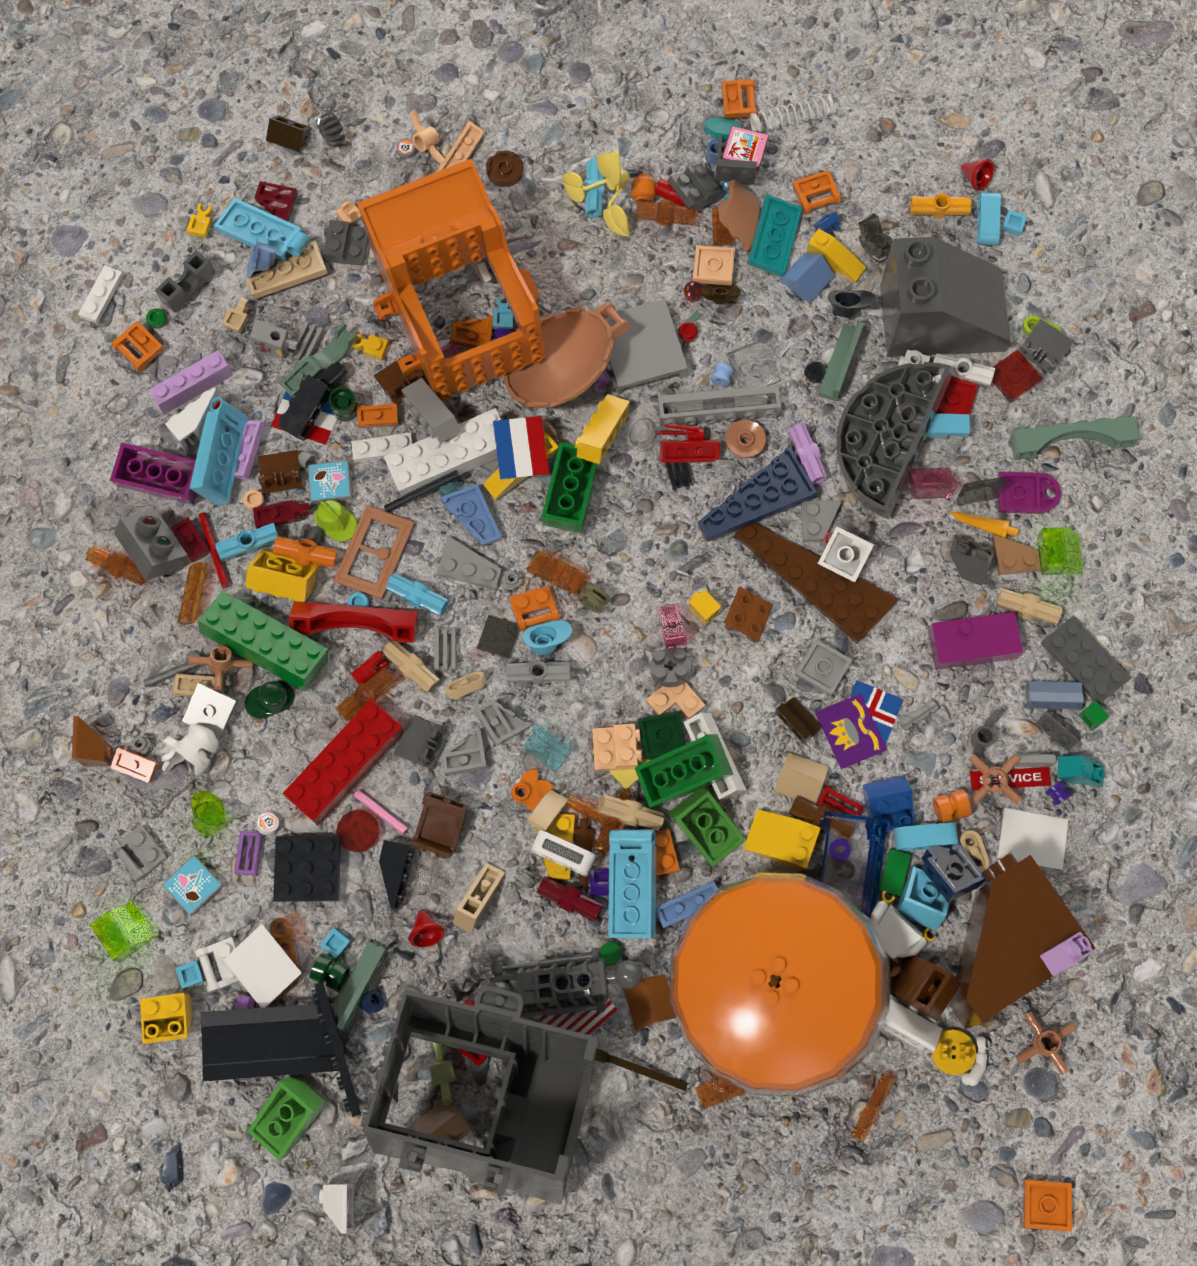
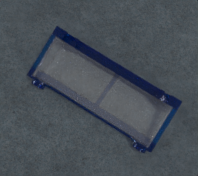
M825 811L820 821V828L826 834L819 888L836 895L861 920L871 936L872 932L869 929L871 913L877 905L888 823L875 817ZM831 820L853 827L854 830L850 838L845 837L841 834V831L831 827ZM836 839H843L850 845V855L843 861L833 859L829 853V846ZM836 844L837 847L834 853L843 856V851L846 849L845 846L842 847ZM844 873L845 876H849V874H854V876L852 878L840 877L837 874Z

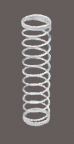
M825 94L823 98L818 96L816 100L811 97L809 102L804 99L802 104L798 101L794 106L789 103L787 108L782 105L780 110L777 107H774L773 111L767 109L765 114L759 111L758 116L755 113H751V128L753 131L762 132L760 113H762L765 117L766 128L769 131L767 111H769L772 115L774 128L776 129L775 109L779 112L781 126L783 127L782 107L785 108L788 123L791 125L789 105L794 109L795 121L798 123L797 103L801 107L802 118L805 121L804 101L808 104L810 118L813 119L810 106L811 100L815 102L817 116L820 117V110L817 104L818 98H821L823 101L825 115H831L834 112L832 97L830 94Z

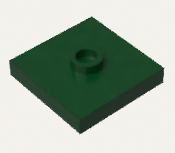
M680 711L638 718L645 761L655 759L686 745Z

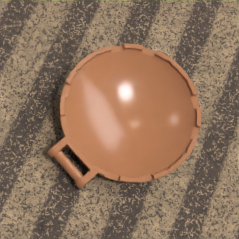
M605 302L595 311L589 310L588 312L582 311L581 308L566 309L565 313L558 315L552 313L542 318L541 326L546 358L538 363L526 365L521 370L506 373L504 376L506 389L517 402L533 408L553 407L572 400L587 390L600 377L610 360L614 341L629 330L630 324L627 320L621 318L611 302ZM609 316L616 323L612 327L605 320Z

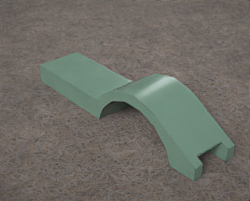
M344 322L336 328L335 335L326 348L315 355H308L279 383L291 397L297 394L302 379L307 377L308 374L314 378L318 377L331 363L340 362L347 354L358 336L354 332L350 334L346 330L347 325Z

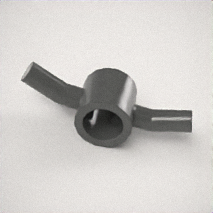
M996 709L988 717L984 725L978 727L971 735L970 741L974 747L972 755L975 754L980 760L982 751L988 749L995 741L996 734L992 727L1003 715L999 709ZM979 733L987 736V743L979 740ZM972 764V769L978 770V769Z

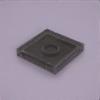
M999 477L964 483L956 498L957 505L998 499L1006 485L1005 478Z

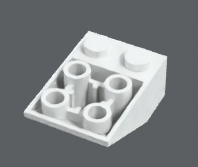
M214 387L211 390L205 391L199 399L189 403L183 411L173 415L165 423L174 439L189 457L199 449L206 413L211 411L210 403L214 398L220 397Z

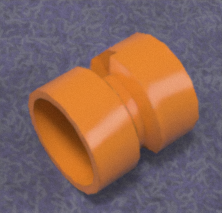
M963 789L951 792L949 796L943 794L933 797L934 811L940 823H949L954 821L955 817L962 819L972 814L968 796Z

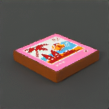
M731 126L722 159L757 161L756 171H759L769 135Z

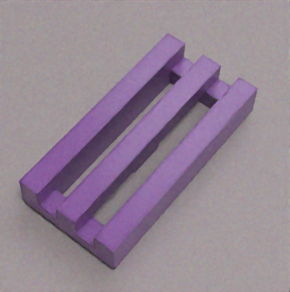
M240 831L234 870L235 875L257 876L263 834L260 832ZM249 836L244 870H241L245 837ZM254 837H256L252 870H249Z

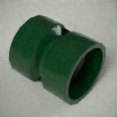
M346 387L334 389L329 396V403L334 416L343 422L353 420L357 416L358 407L353 392Z
M322 952L315 961L309 978L316 982H326V987L338 992L345 983L351 966L341 961L334 962L333 957Z

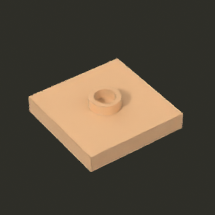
M696 245L692 283L732 285L735 248Z

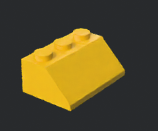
M262 549L247 566L246 588L253 589L255 592L269 593L275 597L289 598L296 602H305L312 593L320 565H300L295 562V559L273 555V551Z

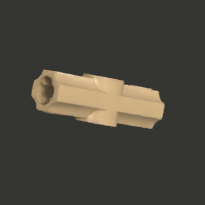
M1003 588L1000 590L996 601L997 607L1015 612L1019 617L1026 620L1037 619L1057 625L1062 614V607L1041 601L1040 597L1028 593L1022 595Z
M391 641L385 646L382 651L383 655L395 664L397 669L408 680H413L427 694L436 689L440 679L429 671L415 654H410L397 641Z
M605 794L602 795L597 807L598 813L619 819L621 823L641 826L654 831H659L664 821V813L643 807L641 803L635 801L621 800Z

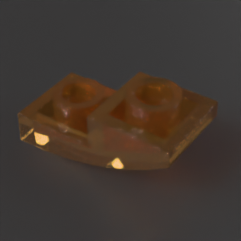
M712 208L713 246H732V235L719 220L718 208Z

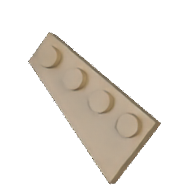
M316 241L309 243L310 246L304 249L299 257L292 256L284 262L280 260L277 266L272 269L269 268L267 271H261L249 278L247 282L253 299L328 274Z

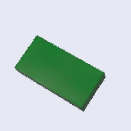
M889 849L879 892L887 891L886 894L901 897L911 857L910 854Z

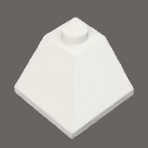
M836 526L818 564L855 582L875 544Z
M354 1183L323 1185V1190L319 1192V1203L323 1204V1210L342 1234L353 1232Z

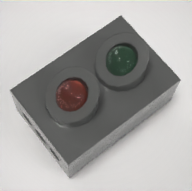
M156 509L120 518L114 534L145 580L181 570L188 555Z

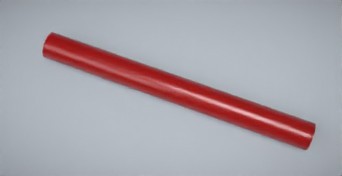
M205 512L200 513L198 517L222 588H227L230 584L223 563L218 555L216 542Z

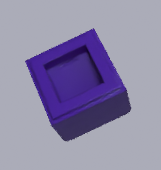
M590 869L591 896H609V869Z

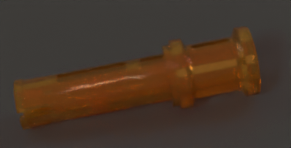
M619 789L617 798L630 800L632 794L626 790ZM608 816L605 825H602L599 829L600 835L597 842L593 843V849L610 855L609 834L611 830H617L620 823L619 819Z

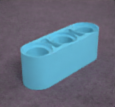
M980 192L977 244L998 245L1000 236V193Z
M956 823L894 828L896 851L924 850L934 845L954 847L959 844Z

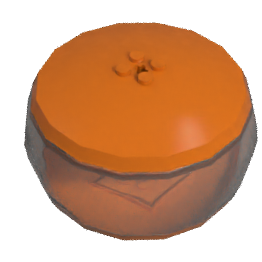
M758 872L719 887L687 918L670 957L669 1002L684 1043L715 1077L756 1096L799 1098L841 1082L873 1051L890 1011V963L874 923L843 891L803 873ZM780 976L781 979H782V980L779 982L780 987H779V988H776V985H778V981H777V980L779 979V978H777V977Z

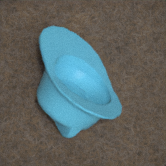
M552 621L529 627L523 633L522 639L531 648L533 653L547 655L554 652L558 644L565 642L571 636L572 627L566 621Z

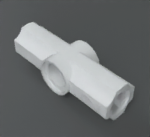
M936 354L933 362L951 366L952 377L991 386L995 373V368L973 363L967 358L957 359ZM960 367H966L969 370L965 373H961L958 369Z

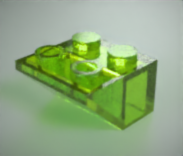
M1064 527L1042 528L1037 535L1041 575L1083 574L1079 533Z
M133 901L107 911L89 924L111 959L119 963L156 937V934Z

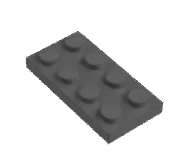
M1074 616L1069 618L1041 642L1044 648L1076 682L1082 683V689L1099 705L1131 679L1124 669Z

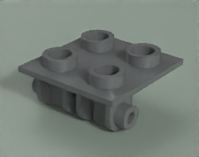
M1040 319L1017 353L1049 374H1052L1074 340Z
M411 716L393 754L432 770L449 731L442 729L443 727L439 724L433 725Z

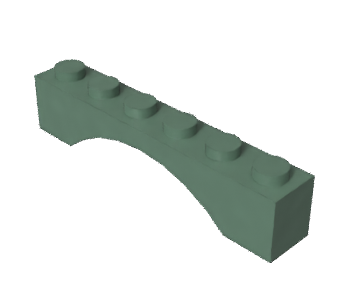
M1122 415L1115 419L1099 418L1095 421L1087 422V420H1080L1071 424L1061 422L1054 426L1042 424L1035 428L1019 427L1013 431L1010 436L1014 460L1035 458L1040 451L1049 445L1067 439L1083 438L1095 440L1113 449L1134 447L1139 440L1135 416L1127 417Z

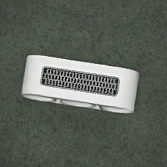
M539 830L530 849L533 853L584 876L588 875L596 858V855L542 830Z

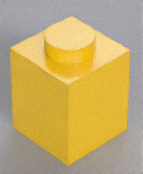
M705 589L700 593L698 591L689 598V610L704 626L721 612V606Z

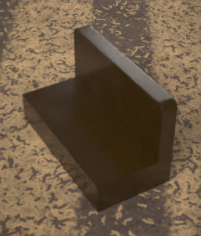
M277 115L269 118L266 141L301 152L304 137L311 135L312 127Z
M792 697L788 702L782 703L776 708L775 714L802 744L807 742L821 729V725L795 697Z

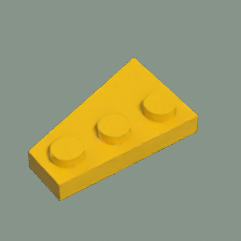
M559 814L555 823L546 832L573 844L575 815ZM543 857L547 875L550 879L570 880V869Z

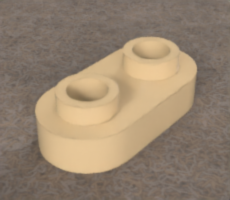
M476 671L447 684L445 692L448 698L458 700L466 694L483 689L487 680L483 672Z
M969 830L964 832L959 838V844L973 861L978 860L980 862V867L978 868L983 872L989 867V858L982 838L975 831ZM966 840H972L973 846H968Z

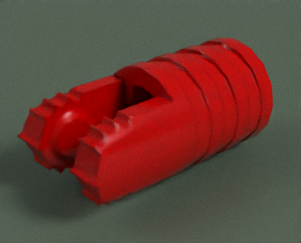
M660 178L655 187V195L679 206H684L685 203L669 182Z
M377 651L351 672L350 675L363 688L389 665V661L383 658L381 651Z

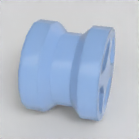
M716 363L714 367L715 373L711 375L710 380L718 386H729V378L733 375L734 369L725 363Z

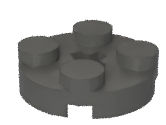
M684 649L658 650L654 652L649 665L652 679L660 682V685L664 687L680 686L692 673L691 660ZM673 665L675 667H673V670H669L667 666Z

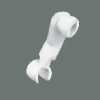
M983 1036L976 1037L978 1045L976 1063L970 1073L965 1072L963 1074L962 1082L964 1085L976 1086L986 1071V1050L990 1048V1041Z

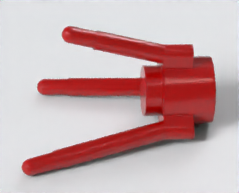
M666 423L665 427L680 430L654 431V434L685 435L686 440H704L703 427Z

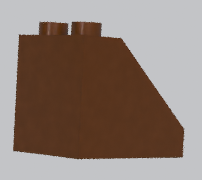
M1009 853L982 872L986 876V884L975 892L956 979L961 985L950 1002V1008L964 1029L985 1022L1053 977L1040 955L1080 931L1089 940L1092 950L1095 949L1091 940L1031 855L1018 862L1014 855Z

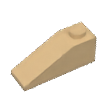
M485 863L456 909L453 920L454 925L471 934L473 933L505 874L504 871Z

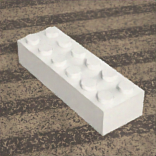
M496 408L458 424L461 432L441 444L436 438L427 437L384 456L401 497L455 470L461 475L477 466L498 459L493 421L501 419Z

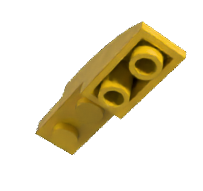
M546 432L544 439L548 459L558 451L559 447ZM498 468L485 481L483 486L496 501L526 477L500 479Z

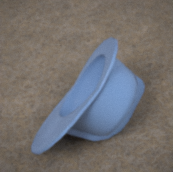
M258 238L249 258L247 267L248 278L252 277L254 271H267L275 262L276 252L271 250L269 245L258 242Z

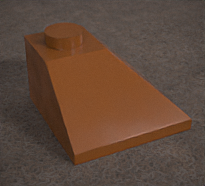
M74 716L72 758L84 767L110 766V759H113V748L83 719L79 716Z

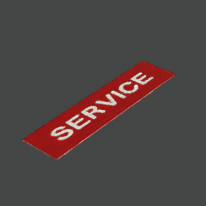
M1049 767L1011 769L1007 773L1009 779L1008 786L1010 788L1052 786ZM980 771L969 772L971 790H979L983 786V773ZM999 774L997 776L990 775V783L998 785L1001 776Z

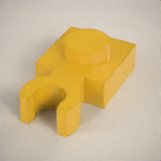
M201 203L197 205L198 215H191L186 230L188 235L207 238L212 224V220L209 218L213 214L211 205L208 206L206 211H202L203 206Z
M356 334L358 336L356 340L361 342L359 344L353 343L352 348L356 351L363 350L365 356L383 361L389 341L373 335H369L367 340L364 339L363 335Z

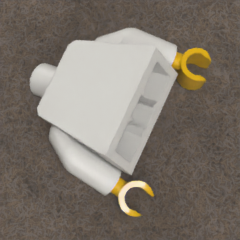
M884 891L871 913L869 929L872 932L870 938L875 942L874 948L878 958L880 959L885 953L893 959L897 956L905 958L916 955L927 945V942L935 940L936 936L927 937L926 933L930 928L920 932L890 905L895 898L894 895L890 900H886L884 894L887 891Z

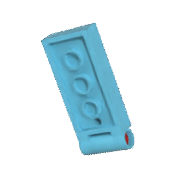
M216 397L210 403L211 411L206 413L189 489L216 505L229 504L235 478L234 474L237 469L242 437L248 416L222 398Z
M611 830L609 834L608 938L655 939V831Z

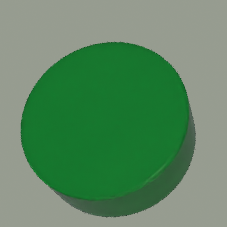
M154 308L147 313L146 321L151 328L160 329L166 325L167 317L163 310Z
M607 942L600 948V958L605 959V964L607 965L616 964L621 958V949L616 943Z

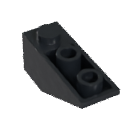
M384 840L379 864L390 907L393 911L397 912L398 907H401L404 894H401L403 885L406 886L409 873H406L408 864H412L414 852L411 851L412 848L407 844Z

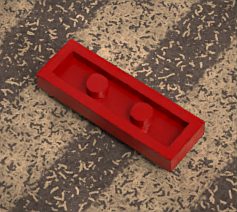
M719 440L660 441L659 461L661 463L719 462L721 442Z

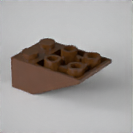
M914 955L903 958L899 964L901 968L900 973L893 976L891 987L888 989L884 988L883 990L937 1022L961 983L951 973L931 962Z

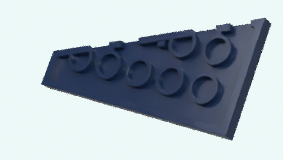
M789 445L781 455L772 459L769 465L764 469H760L742 484L738 491L733 495H729L720 506L715 507L699 520L698 527L706 542L815 498L818 492Z

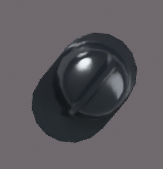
M836 290L829 293L828 300L832 303V313L834 316L851 318L858 314L861 308L873 305L876 297L873 293L865 290Z

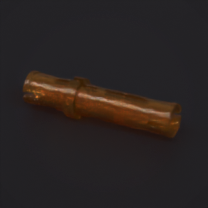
M881 1074L866 1107L858 1115L860 1118L851 1136L864 1142L872 1124L875 1125L877 1121L875 1118L895 1082L893 1079Z

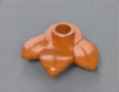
M537 769L528 770L522 774L520 782L512 787L511 796L517 803H524L529 810L534 811L543 797L553 789V785L548 781L539 780ZM525 790L526 794L519 796L518 791Z

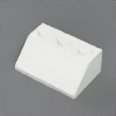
M886 994V996L881 995V1009L874 1024L925 1054L934 1052L942 1028L937 1026L938 1022L927 1016L925 1019L917 1015L918 1011L911 1006L906 1005V1007L898 1004L899 1000L890 994Z

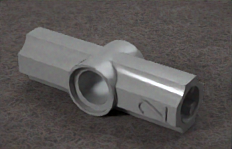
M537 660L532 663L507 664V683L534 682L535 684H542L548 681H570V662H542ZM539 668L544 673L541 676H535L533 671Z

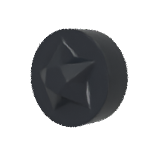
M812 362L806 366L804 374L808 381L815 383L824 378L825 369L820 362Z

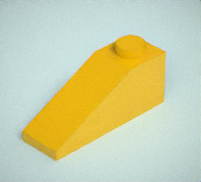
M819 228L808 242L806 253L822 254L833 271L854 283L858 281L866 269V266L835 237Z

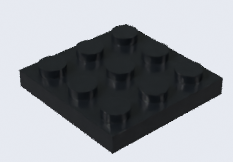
M275 836L273 902L339 901L341 836Z

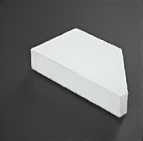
M482 260L470 264L481 280L484 282L491 280L492 277Z

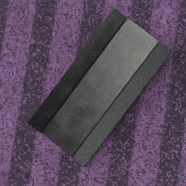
M338 1002L329 1003L335 1025L337 1026ZM320 1004L201 1012L203 1081L339 1071L338 1068H333L330 1056L334 1055L332 1046L327 1047L324 1034L328 1033L326 1025H321L317 1012L321 1011Z

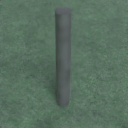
M186 662L143 679L145 687H148L201 665L188 664Z

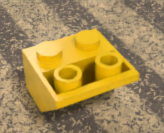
M179 993L140 999L142 1044L186 1039L189 1037L192 1021L191 995Z

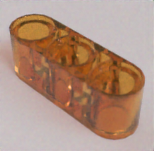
M536 550L526 568L531 574L574 595L580 594L589 578L583 571L539 550Z
M277 918L270 925L271 936L281 948L285 945H290L291 952L288 954V957L301 971V974L292 982L295 983L302 976V967L294 928L286 919ZM286 924V932L278 934V926Z

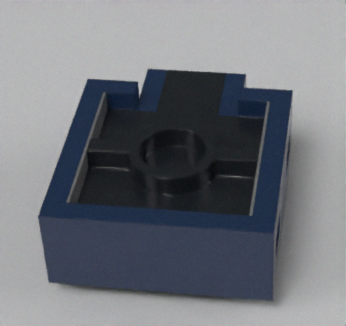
M960 844L951 847V849L946 845H934L928 848L921 858L924 862L921 869L947 902L979 888L986 879V876Z

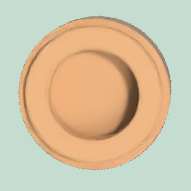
M249 490L245 493L243 502L247 509L253 511V508L263 506L265 499L260 491Z

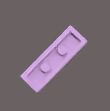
M247 421L245 425L234 479H249L266 425L262 421Z

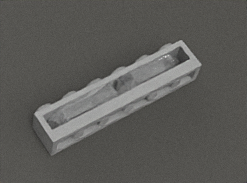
M771 385L658 396L660 426H665L666 423L691 426L701 422L712 424L722 420L733 422L744 418L746 420H753L757 417L774 418L780 415L781 411L779 386Z

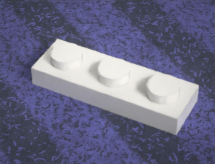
M104 265L78 313L80 318L96 324L99 323L124 276L121 271Z
M411 432L351 441L354 463L383 459L384 456L413 444Z

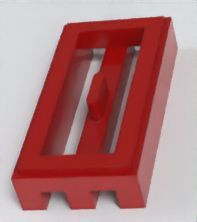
M828 786L825 787L816 806L821 805L832 810L836 816L854 825L864 809V806ZM828 793L834 796L835 798L843 801L844 803L852 806L853 808L857 809V812H854L849 808L841 805L840 803L832 800L831 798L827 797L826 794ZM823 800L826 801L827 803L833 805L834 807H836V808L842 810L843 812H845V813L851 815V816L854 817V818L851 819V818H849L848 816H846V815L840 813L839 811L833 809L832 807H830V806L824 804V803H823Z

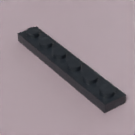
M321 981L314 984L315 989L311 990L314 1003L319 1002L321 1011L317 1012L321 1025L325 1024L328 1033L324 1034L327 1047L332 1046L334 1055H331L330 1058L333 1068H338L340 1077L336 1078L340 1091L345 1090L347 1098L343 1099L346 1113L351 1111L352 1117L361 1115V1111L324 983Z

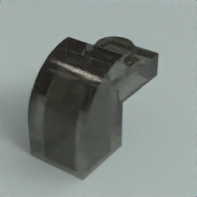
M874 213L858 223L861 232L858 238L867 254L876 262L882 263L888 259L893 241L892 237L883 233L879 216Z

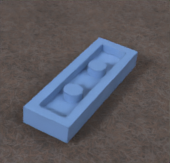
M713 881L657 906L656 913L663 929L698 914L719 894L715 882Z

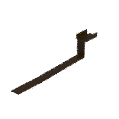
M597 1048L596 1061L604 1064L605 1062L612 1063L686 1091L688 1083L609 1055V1052Z

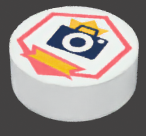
M263 813L258 817L257 830L263 835H272L278 829L279 820L272 813Z

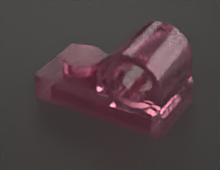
M678 603L657 607L666 649L687 645L686 631Z

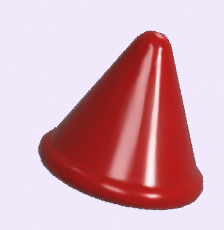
M990 159L961 165V170L971 183L972 188L976 191L986 188L993 178L995 168L993 161Z
M419 910L408 940L415 947H430L436 945L444 938L445 929L424 910Z

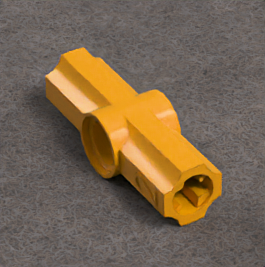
M940 193L935 197H911L910 201L911 215H932L935 218L941 219L946 215H970L971 212L970 197H949L947 194Z

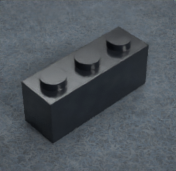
M309 374L302 379L299 385L300 389L290 399L289 407L280 416L278 427L302 441L307 437L327 403L330 393L334 390Z

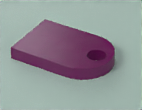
M998 472L997 474L998 513L1044 514L1053 510L1060 500V486L1053 477L1047 474L1027 472ZM1048 489L1052 490L1055 494V497H1047L1044 491Z

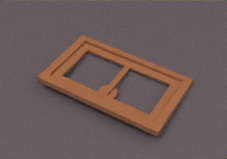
M366 505L333 582L383 599L387 581L396 569L415 522ZM372 519L399 528L390 552L384 547L375 550L361 545ZM359 549L377 555L380 560H386L376 585L348 575Z

